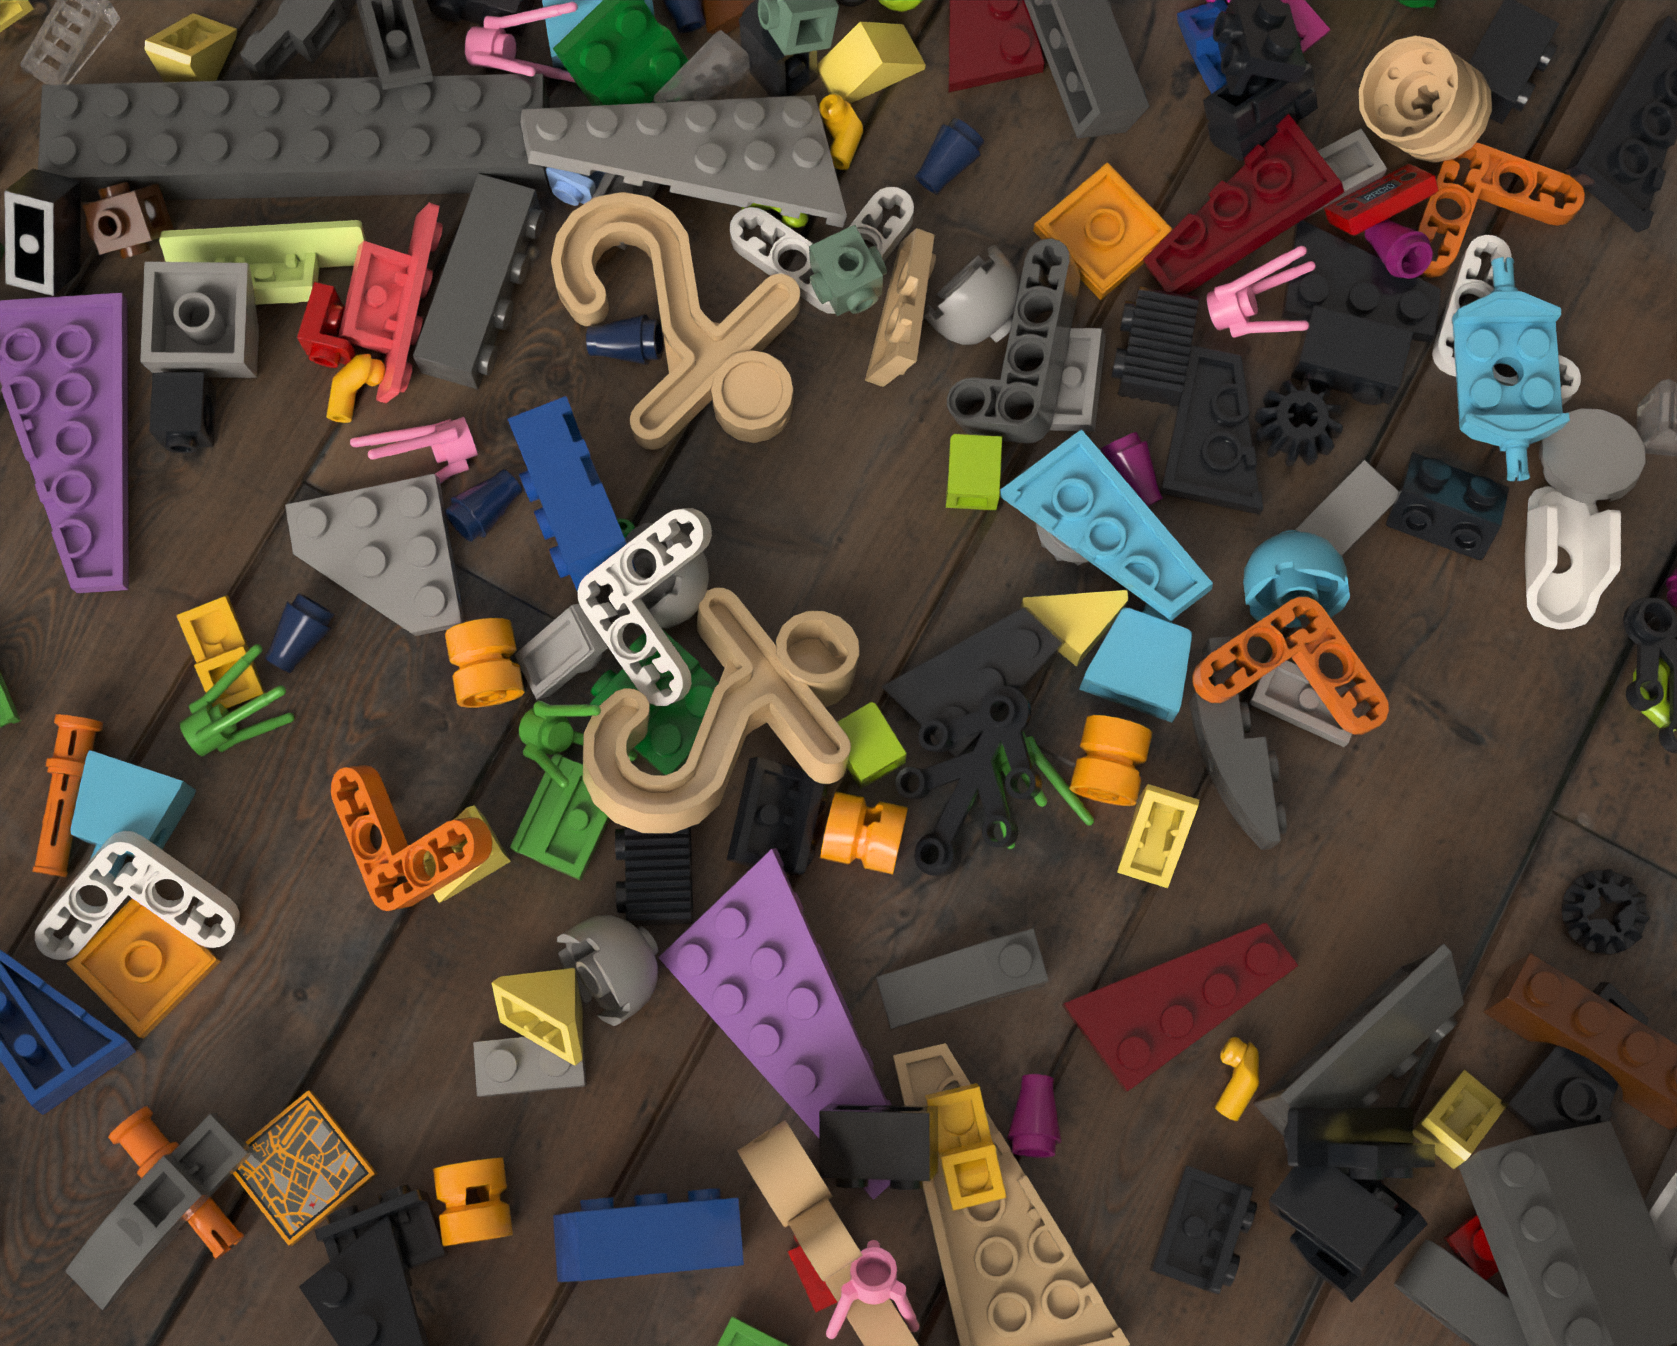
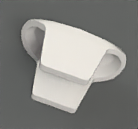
M1546 486L1536 489L1528 500L1525 542L1527 608L1533 620L1546 627L1560 630L1582 626L1593 616L1600 595L1620 571L1621 512L1620 510H1606L1599 513L1596 504L1581 503L1563 496L1553 486ZM1558 546L1564 548L1571 559L1569 569L1561 574L1552 572L1557 565Z

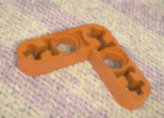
M1476 142L1469 150L1455 159L1442 161L1435 177L1439 191L1428 197L1416 230L1424 233L1428 237L1430 244L1436 232L1445 234L1438 249L1440 256L1436 261H1431L1429 267L1421 276L1435 278L1442 276L1448 271L1458 255L1478 199L1546 224L1559 226L1571 221L1582 207L1585 199L1583 186L1570 175ZM1461 158H1467L1470 160L1469 168L1471 170L1465 177L1462 186L1453 184L1460 169L1459 162ZM1507 172L1519 175L1525 185L1524 191L1516 194L1508 193L1500 186L1499 176ZM1537 183L1542 185L1537 192L1539 195L1535 200H1532L1529 196ZM1556 191L1564 194L1563 202L1566 204L1562 209L1554 206L1555 198L1552 196ZM1444 198L1453 199L1461 207V217L1454 220L1441 217L1437 212L1436 202Z
M1297 597L1288 601L1209 654L1195 667L1192 675L1193 686L1196 693L1202 699L1211 703H1222L1231 699L1292 657L1335 720L1345 731L1357 735L1368 733L1379 727L1386 720L1389 712L1388 700L1379 685L1325 609L1316 600L1309 597ZM1303 614L1308 617L1310 623L1306 625L1305 629H1299L1284 639L1283 634L1280 632L1281 629L1286 627L1296 617H1300ZM1251 637H1261L1270 644L1272 648L1270 662L1259 663L1249 655L1247 644ZM1322 653H1332L1341 660L1343 672L1339 679L1328 678L1321 672L1319 658ZM1235 660L1241 669L1227 678L1224 682L1225 685L1221 683L1214 686L1209 680L1214 670L1220 671ZM1353 679L1356 686L1340 696L1336 690ZM1366 700L1371 709L1367 711L1366 715L1357 718L1352 709L1356 707L1357 703Z
M367 765L345 767L339 769L334 774L331 782L333 803L370 897L381 910L391 911L413 906L483 864L489 858L492 851V836L486 823L481 819L468 817L448 821L408 846L382 778L373 767ZM370 812L369 815H364L363 813ZM374 824L379 828L382 836V844L379 850L374 848L370 839V831ZM467 839L468 843L464 845L463 851L454 853L451 846H457ZM427 851L433 855L436 862V872L432 878L427 875L423 865L424 855ZM397 877H406L408 882L393 888V885L398 881Z

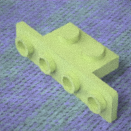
M359 220L162 231L159 239L166 262L248 263L251 269L256 305L308 302L314 282L318 283L319 268L354 266L358 246L363 241H366L362 222Z

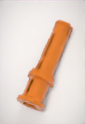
M56 714L54 723L59 727L53 757L47 758L45 766L48 767L47 772L52 774L42 821L35 866H33L32 872L67 877V866L73 841L71 824L88 751H93L96 732L102 731L103 722L83 717ZM67 777H69V779H68V784H67V789H66V791H65L66 782H67ZM64 802L63 810H62V815H61L60 826H59V831H58V836H57V841H56V845H55V839H56V834H57V829H58V824H59V819H60V814H61L62 803Z
M148 1106L129 1116L108 1136L114 1145L120 1143L140 1167L137 1174L141 1179L164 1155L171 1154L179 1146L177 1142L170 1143L151 1120L153 1112ZM211 1197L187 1220L189 1225L211 1250L216 1260L230 1251L231 1245H237L244 1238V1235L236 1229Z

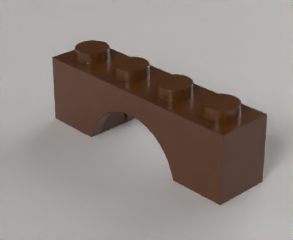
M1529 953L1505 969L1483 1013L1529 1042L1555 1044L1590 1059L1606 1070L1618 1082L1623 1092L1622 1101L1668 1130L1677 1127V1045L1532 953Z

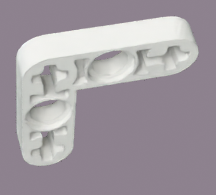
M898 187L880 189L872 196L850 225H856L862 238L875 245L884 262L909 231L913 223L914 203L912 198L905 190ZM895 204L900 206L901 219L896 216L890 217L883 226L882 236L876 229L883 219L882 206L887 209H891ZM748 207L736 213L730 222V238L734 250L770 276L775 274L789 275L799 285L800 297L823 312L835 314L830 302L822 304L819 301L811 282L809 284L805 283L813 274L809 257V246L813 243L762 209ZM756 225L761 226L762 238L773 246L768 257L765 256L767 254L766 243L754 236L748 241L744 240L743 227L752 230ZM788 250H798L806 256L807 262L798 271H787L779 265L778 259L780 255Z
M1483 235L1477 237L1470 243L1463 254L1433 345L1432 356L1437 367L1441 371L1455 377V358L1452 357L1453 349L1450 347L1454 342L1452 317L1460 308L1459 297L1462 295L1474 294L1483 298L1494 290L1492 266L1484 276L1483 281L1475 280V277L1481 266V259L1479 257L1482 252L1491 254L1490 262L1500 257H1504V262L1507 257L1511 258L1512 254L1509 246L1497 236ZM1558 355L1563 405L1577 392L1581 383V375L1573 361ZM1493 367L1494 377L1499 383L1506 386L1518 383V375L1510 378L1503 377Z
M694 508L676 509L665 514L586 575L578 588V601L582 610L638 691L647 697L649 703L656 706H667L683 699L689 692L692 684L691 673L641 598L703 552L709 545L712 537L710 522L701 511ZM677 522L681 524L691 522L695 528L689 535L693 543L691 544L689 541L677 543L667 550L661 542L669 541L679 533L680 527ZM641 548L649 550L656 559L657 567L655 573L648 579L640 577L634 571L632 564L634 554ZM597 583L600 586L607 584L612 586L614 591L609 595L612 605L609 602L602 604L597 602L595 597L600 593ZM628 607L630 614L616 619L611 624L609 618L618 615L616 611ZM628 623L639 624L646 633L647 642L640 652H634L625 646L623 631ZM658 650L661 657L652 660L653 664L644 667L640 666L639 661L653 656ZM670 671L674 676V679L669 684L671 690L667 688L660 691L655 684L660 679L659 672Z
M122 831L115 833L107 839L48 909L35 931V942L38 949L47 957L55 960L73 958L83 949L128 895L197 944L209 948L224 946L231 940L239 923L240 913L237 905L228 896L148 839L135 832ZM126 851L135 855L133 862L126 863L116 878L109 873L118 855H122ZM162 879L177 881L184 890V896L174 901L166 900L157 893L155 883ZM86 885H96L106 892L108 902L99 907L90 906L81 899L79 889ZM193 896L199 899L197 906H193L190 914H188L185 910H187ZM215 913L221 915L223 918L221 924L216 923L212 928L204 924L206 917L210 918ZM71 914L76 919H79L69 936L67 935L60 940L53 935L55 930H59L67 922Z

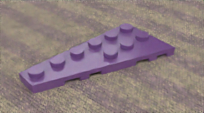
M122 293L0 300L1 391L25 459L29 462L36 481L34 485L40 502L44 504L53 529L51 533L70 587L76 593L129 590L127 299Z
M773 848L658 958L819 1138V1111L827 1105H891V1102L886 1099L873 1070L874 1064L867 1049L863 1048L852 1023L854 1020L820 944L816 943L803 914L805 910L797 892L794 893L782 867L784 863L777 848ZM869 1179V1186L863 1188L874 1200L890 1185V1180Z

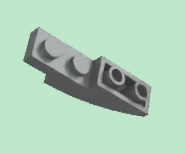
M284 0L278 9V14L264 29L255 31L248 38L244 50L240 53L250 75L255 80H273L298 53L314 64L345 23L356 0Z
M1230 636L1209 638L1202 649L1203 659L1231 640ZM1234 660L1222 670H1214L1209 680L1214 686L1221 683L1225 685V680L1241 668ZM1195 691L1188 703L1198 746L1212 782L1226 807L1244 832L1261 850L1272 849L1281 841L1280 834H1285L1287 828L1284 805L1282 802L1275 803L1272 782H1278L1279 780L1276 752L1274 750L1268 751L1266 736L1245 739L1244 733H1249L1251 729L1250 712L1246 701L1239 702L1238 694L1225 702L1211 703L1202 699Z
M218 1113L209 1114L171 1154L164 1155L121 1200L78 1252L66 1269V1273L101 1310L107 1309L184 1230L181 1226L254 1151Z

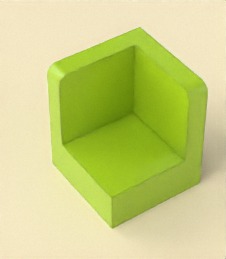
M953 434L951 436L946 508L997 510L1000 496L1002 436Z
M870 702L837 722L850 740L851 751L847 768L860 790L905 764L907 754L875 703Z

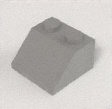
M145 262L140 362L152 373L204 372L207 377L257 378L259 325L250 265L248 263Z

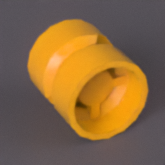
M505 618L478 619L455 625L445 632L449 661L459 666V669L452 676L456 700L459 706L466 708L493 706L515 700L525 693L520 665L510 660V657L517 651L513 626L510 620Z
M1104 715L1087 716L1080 742V747L1087 753V756L1077 759L1069 789L1073 793L1094 801L1118 806H1135L1142 781L1139 776L1140 772L1135 766L1146 762L1153 732L1140 724Z
M836 791L826 825L821 859L849 865L857 858L861 859L865 869L893 875L908 807L881 801L873 808L867 807L864 797Z
M503 1158L483 1159L433 1168L437 1200L446 1203V1210L439 1215L443 1246L513 1235L509 1204L500 1200V1194L507 1189ZM477 1189L480 1203L466 1205V1190Z

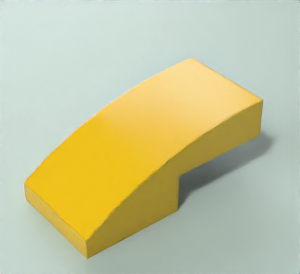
M228 595L176 615L195 658L196 664L194 667L206 693L250 650ZM254 661L216 699L212 707L222 704L227 709L265 693Z
M978 1083L925 1095L927 1106H938V1154L952 1210L1007 1198Z

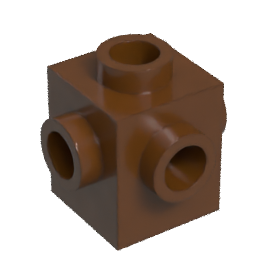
M127 181L99 189L98 192L101 200L82 205L86 215L87 232L95 242L99 255L119 250L123 259L151 251L148 241L160 238L162 231L174 230L159 184L131 191Z

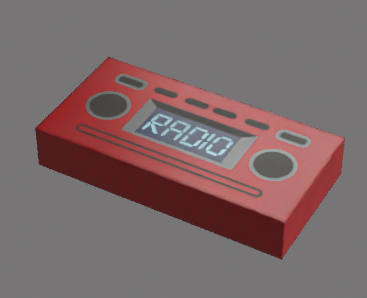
M1407 164L1324 207L1328 223L1355 236L1436 194L1439 190L1435 175Z

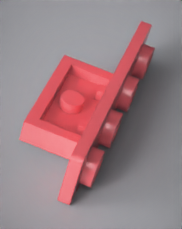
M430 202L416 215L408 254L367 241H363L357 249L338 338L348 340L353 345L386 354L384 360L385 375L383 381L379 384L376 401L388 403L399 392L404 393L412 374V364L406 362L410 345H415L421 332L423 319L422 316L417 315L420 298L424 299L431 285L433 271L427 268L430 251L434 252L436 250L443 229L442 223L437 222L440 206Z

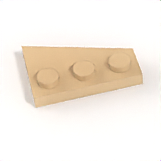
M916 228L899 244L865 378L867 382L884 387L897 376L903 375L910 366L917 362L928 279L932 274L936 261V255L932 253L935 237L932 233Z

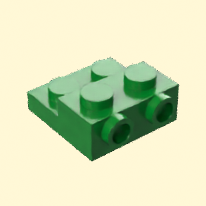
M603 0L553 48L592 106L651 103L660 93H670L677 89L683 80L682 72L691 64L670 30L657 22L644 0Z
M663 630L688 666L692 684L686 696L677 702L667 706H656L649 703L648 732L634 749L665 776L678 771L686 763L714 689L719 683L700 667L698 660ZM646 633L641 634L629 649L634 652L642 651L647 642ZM657 650L653 656L639 661L641 667L653 664L652 660L661 657ZM624 669L618 674L608 670L593 685L590 693L595 698L590 705H601L618 690L624 688L638 689ZM670 671L659 672L660 679L655 683L660 691L667 688L671 690L669 684L674 679L673 674Z

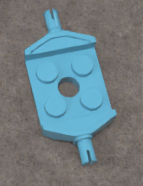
M1500 257L1491 261L1494 290L1489 295L1459 308L1452 317L1459 427L1471 439L1499 446L1500 451H1506L1507 480L1515 481L1517 477V481H1524L1530 478L1527 457L1529 444L1549 437L1561 430L1570 421L1569 413H1563L1556 332V321L1561 316V308L1518 291L1515 288L1514 259L1507 257L1504 262V257ZM1497 364H1508L1513 367L1518 375V383L1512 386L1499 383L1494 377L1493 367Z

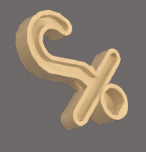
M626 192L594 197L574 210L556 234L551 264L559 298L573 319L580 325H598L608 315L609 303L606 290L595 274L597 261L605 251L613 246L621 245L620 242H624V244L637 246L642 249L652 260L669 374L631 412L630 425L633 437L638 445L650 450L662 448L711 400L713 401L716 420L726 433L737 440L756 443L769 440L782 432L791 419L793 409L791 376L781 361L762 351L799 313L800 289L795 279L786 274L771 275L721 323L711 321L700 309L688 233L671 210L648 196Z
M725 588L707 590L704 599L699 603L697 631L725 669L719 684L714 689L686 764L676 772L661 776L642 772L631 763L628 757L630 750L640 743L648 732L649 702L647 697L638 690L627 688L618 690L599 705L601 713L591 717L584 731L583 781L593 803L615 823L641 833H674L699 824L720 805L746 736L765 723L769 724L804 771L814 781L822 784H831L840 780L847 768L851 743L846 733L825 707L838 703L848 694L853 683L859 658V640L852 627L841 617L825 611H806L793 616L782 625L775 644L731 590Z
M783 1120L738 1149L737 1152L785 1228L790 1225L821 1280L826 1282L836 1301L839 1302L842 1286L850 1281L851 1263L863 1255L829 1202V1199L833 1197L788 1123L786 1120ZM860 1299L853 1301L846 1317L864 1346H919L890 1299L875 1305L864 1303Z

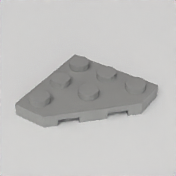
M436 474L285 505L293 554L413 635L418 636L448 630L455 625L465 622L440 479Z

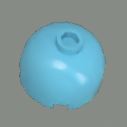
M1289 530L1267 539L1254 549L1244 568L1246 605L1250 606L1251 616L1257 621L1262 620L1288 601L1297 597H1309L1316 600L1325 609L1330 618L1343 610L1350 599L1348 575L1343 557L1327 539L1312 533ZM1296 617L1286 627H1301V621Z

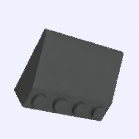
M1442 944L1406 961L1253 1103L1283 1137L1288 1123V1110L1290 1108L1370 1107L1381 1095L1375 1089L1381 1081L1389 1074L1395 1080L1401 1077L1419 1060L1414 1051L1427 1038L1436 1043L1456 1026L1458 1021L1452 1015L1464 1005L1452 952L1445 944Z
M1611 1121L1529 1136L1478 1151L1458 1166L1528 1346H1667L1677 1343V1279Z

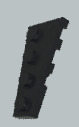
M1669 15L1656 22L1565 172L1637 233L1650 227L1654 212L1649 209L1654 193L1661 190L1666 171L1662 169L1665 156L1668 147L1673 146L1677 138V22Z

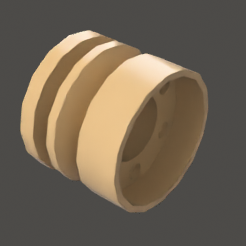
M1412 36L1396 40L1379 51L1365 69L1359 87V110L1367 127L1382 139L1399 147L1416 159L1436 163L1455 159L1472 148L1483 134L1492 111L1491 89L1483 73L1432 38Z

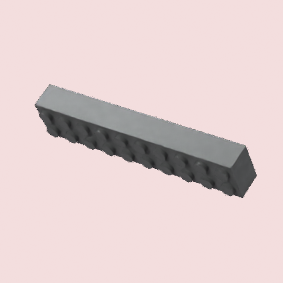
M523 74L433 76V81L386 90H383L379 77L42 85L38 170L81 180V202L101 200L98 192L99 189L127 181L131 191L159 184L164 200L471 193L478 174L532 188L536 192L550 191L545 171L547 167L528 163L520 121L522 109L550 108V99L543 74H535L532 77Z

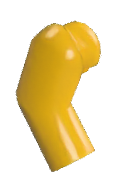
M830 94L820 102L819 112L823 123L834 139L830 148L834 168L847 170L862 137L863 125L852 106L840 95Z
M370 354L356 355L332 379L326 417L335 422H351L356 391L364 383L372 387L380 384L385 375L384 363L379 359H371Z
M1231 1037L1222 1049L1220 1057L1223 1063L1234 1067L1233 1075L1215 1105V1109L1225 1117L1238 1121L1260 1083L1259 1052L1250 1041L1248 1044H1245L1238 1037Z

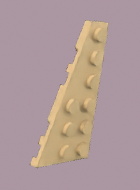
M946 1043L893 1055L904 1105L927 1106L925 1095L970 1085L969 1080ZM985 1110L1007 1198L953 1211L939 1154L938 1173L930 1181H923V1190L959 1345H1130L1104 1304L1094 1284L1090 1281L1072 1252V1248L1029 1178L1015 1159L1007 1142Z

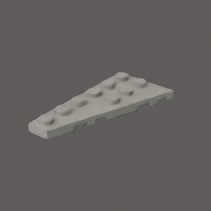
M815 95L522 109L520 123L528 163L589 176L595 171L624 176L623 183L642 186L643 180L669 185V192L744 208L756 203L781 208L780 215L799 219L800 213L826 218L827 225L842 228L844 226L847 214Z

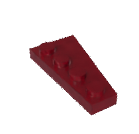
M949 0L948 93L1043 73L1045 65L1036 30L1024 0Z
M1289 114L1276 126L1278 132L1263 147L1258 144L1244 158L1245 165L1227 183L1222 180L1208 194L1210 200L1195 215L1188 214L1143 259L1148 271L1163 291L1187 295L1345 193L1340 179Z
M1263 923L1065 1002L1062 1006L1123 1090L1128 1092L1298 967V964L1268 924Z

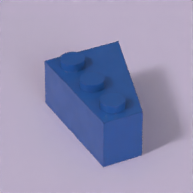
M564 396L508 418V421L528 469L519 473L529 501L533 502L540 499L543 508L534 511L545 540L555 536L558 546L549 549L560 579L571 575L578 592L580 582L585 576L627 545L603 484L590 458L584 439H582L567 397ZM632 560L634 571H637Z
M0 950V1060L31 1106L44 1115L128 1058L136 1050L121 1035L108 1028L87 1013L86 1010L66 998L44 980Z
M720 1188L687 1191L688 1202L668 1204L667 1193L634 1196L635 1207L614 1208V1197L580 1200V1212L553 1215L557 1282L587 1281L744 1265L739 1199H721Z

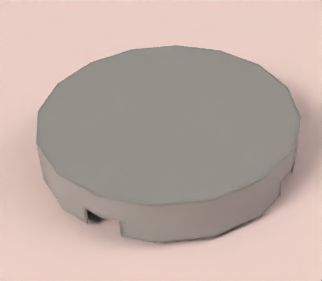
M1581 408L1567 412L1569 413L1570 421L1561 430L1543 439L1539 447V460L1541 458V463L1544 467L1543 474L1547 482L1563 496L1581 503L1596 504L1597 500L1610 498L1609 502L1622 498L1635 487L1646 463L1645 445L1638 432L1622 417L1602 409Z

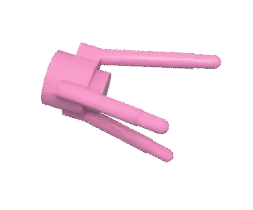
M569 2L504 17L486 16L484 18V27H471L467 33L465 55L469 65L501 69L531 77L535 74H543L544 77L575 82L566 70L516 59L515 39L511 34H507L504 28L575 12L578 9V5L575 2Z
M1299 246L1230 283L1215 287L1214 291L1208 292V310L1216 329L1221 331L1230 328L1233 338L1248 333L1307 330L1309 323L1305 320L1249 322L1250 316L1258 313L1256 294L1298 278V276L1315 269V262L1308 261L1261 280L1304 256L1307 252L1306 247Z
M464 417L452 421L447 419L432 425L369 434L352 438L350 441L352 447L392 443L369 450L368 457L370 459H378L431 446L437 464L446 460L448 462L446 467L435 473L440 479V484L455 474L469 470L466 459L478 455Z
M869 1241L867 1248L860 1251L863 1256L851 1263L850 1281L841 1288V1298L826 1331V1336L829 1339H834L837 1336L853 1301L856 1299L873 1305L892 1299L895 1301L911 1332L919 1330V1323L906 1295V1286L897 1280L895 1259L889 1252L880 1248L878 1241Z

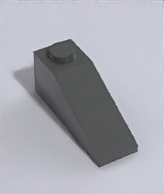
M356 0L365 38L383 90L433 81L413 1Z
M1034 929L982 942L876 977L890 1029L1041 988L1049 981Z

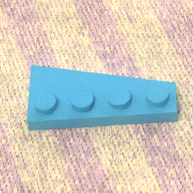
M1082 429L1000 489V497L1169 620H1173L1212 590L1213 582Z

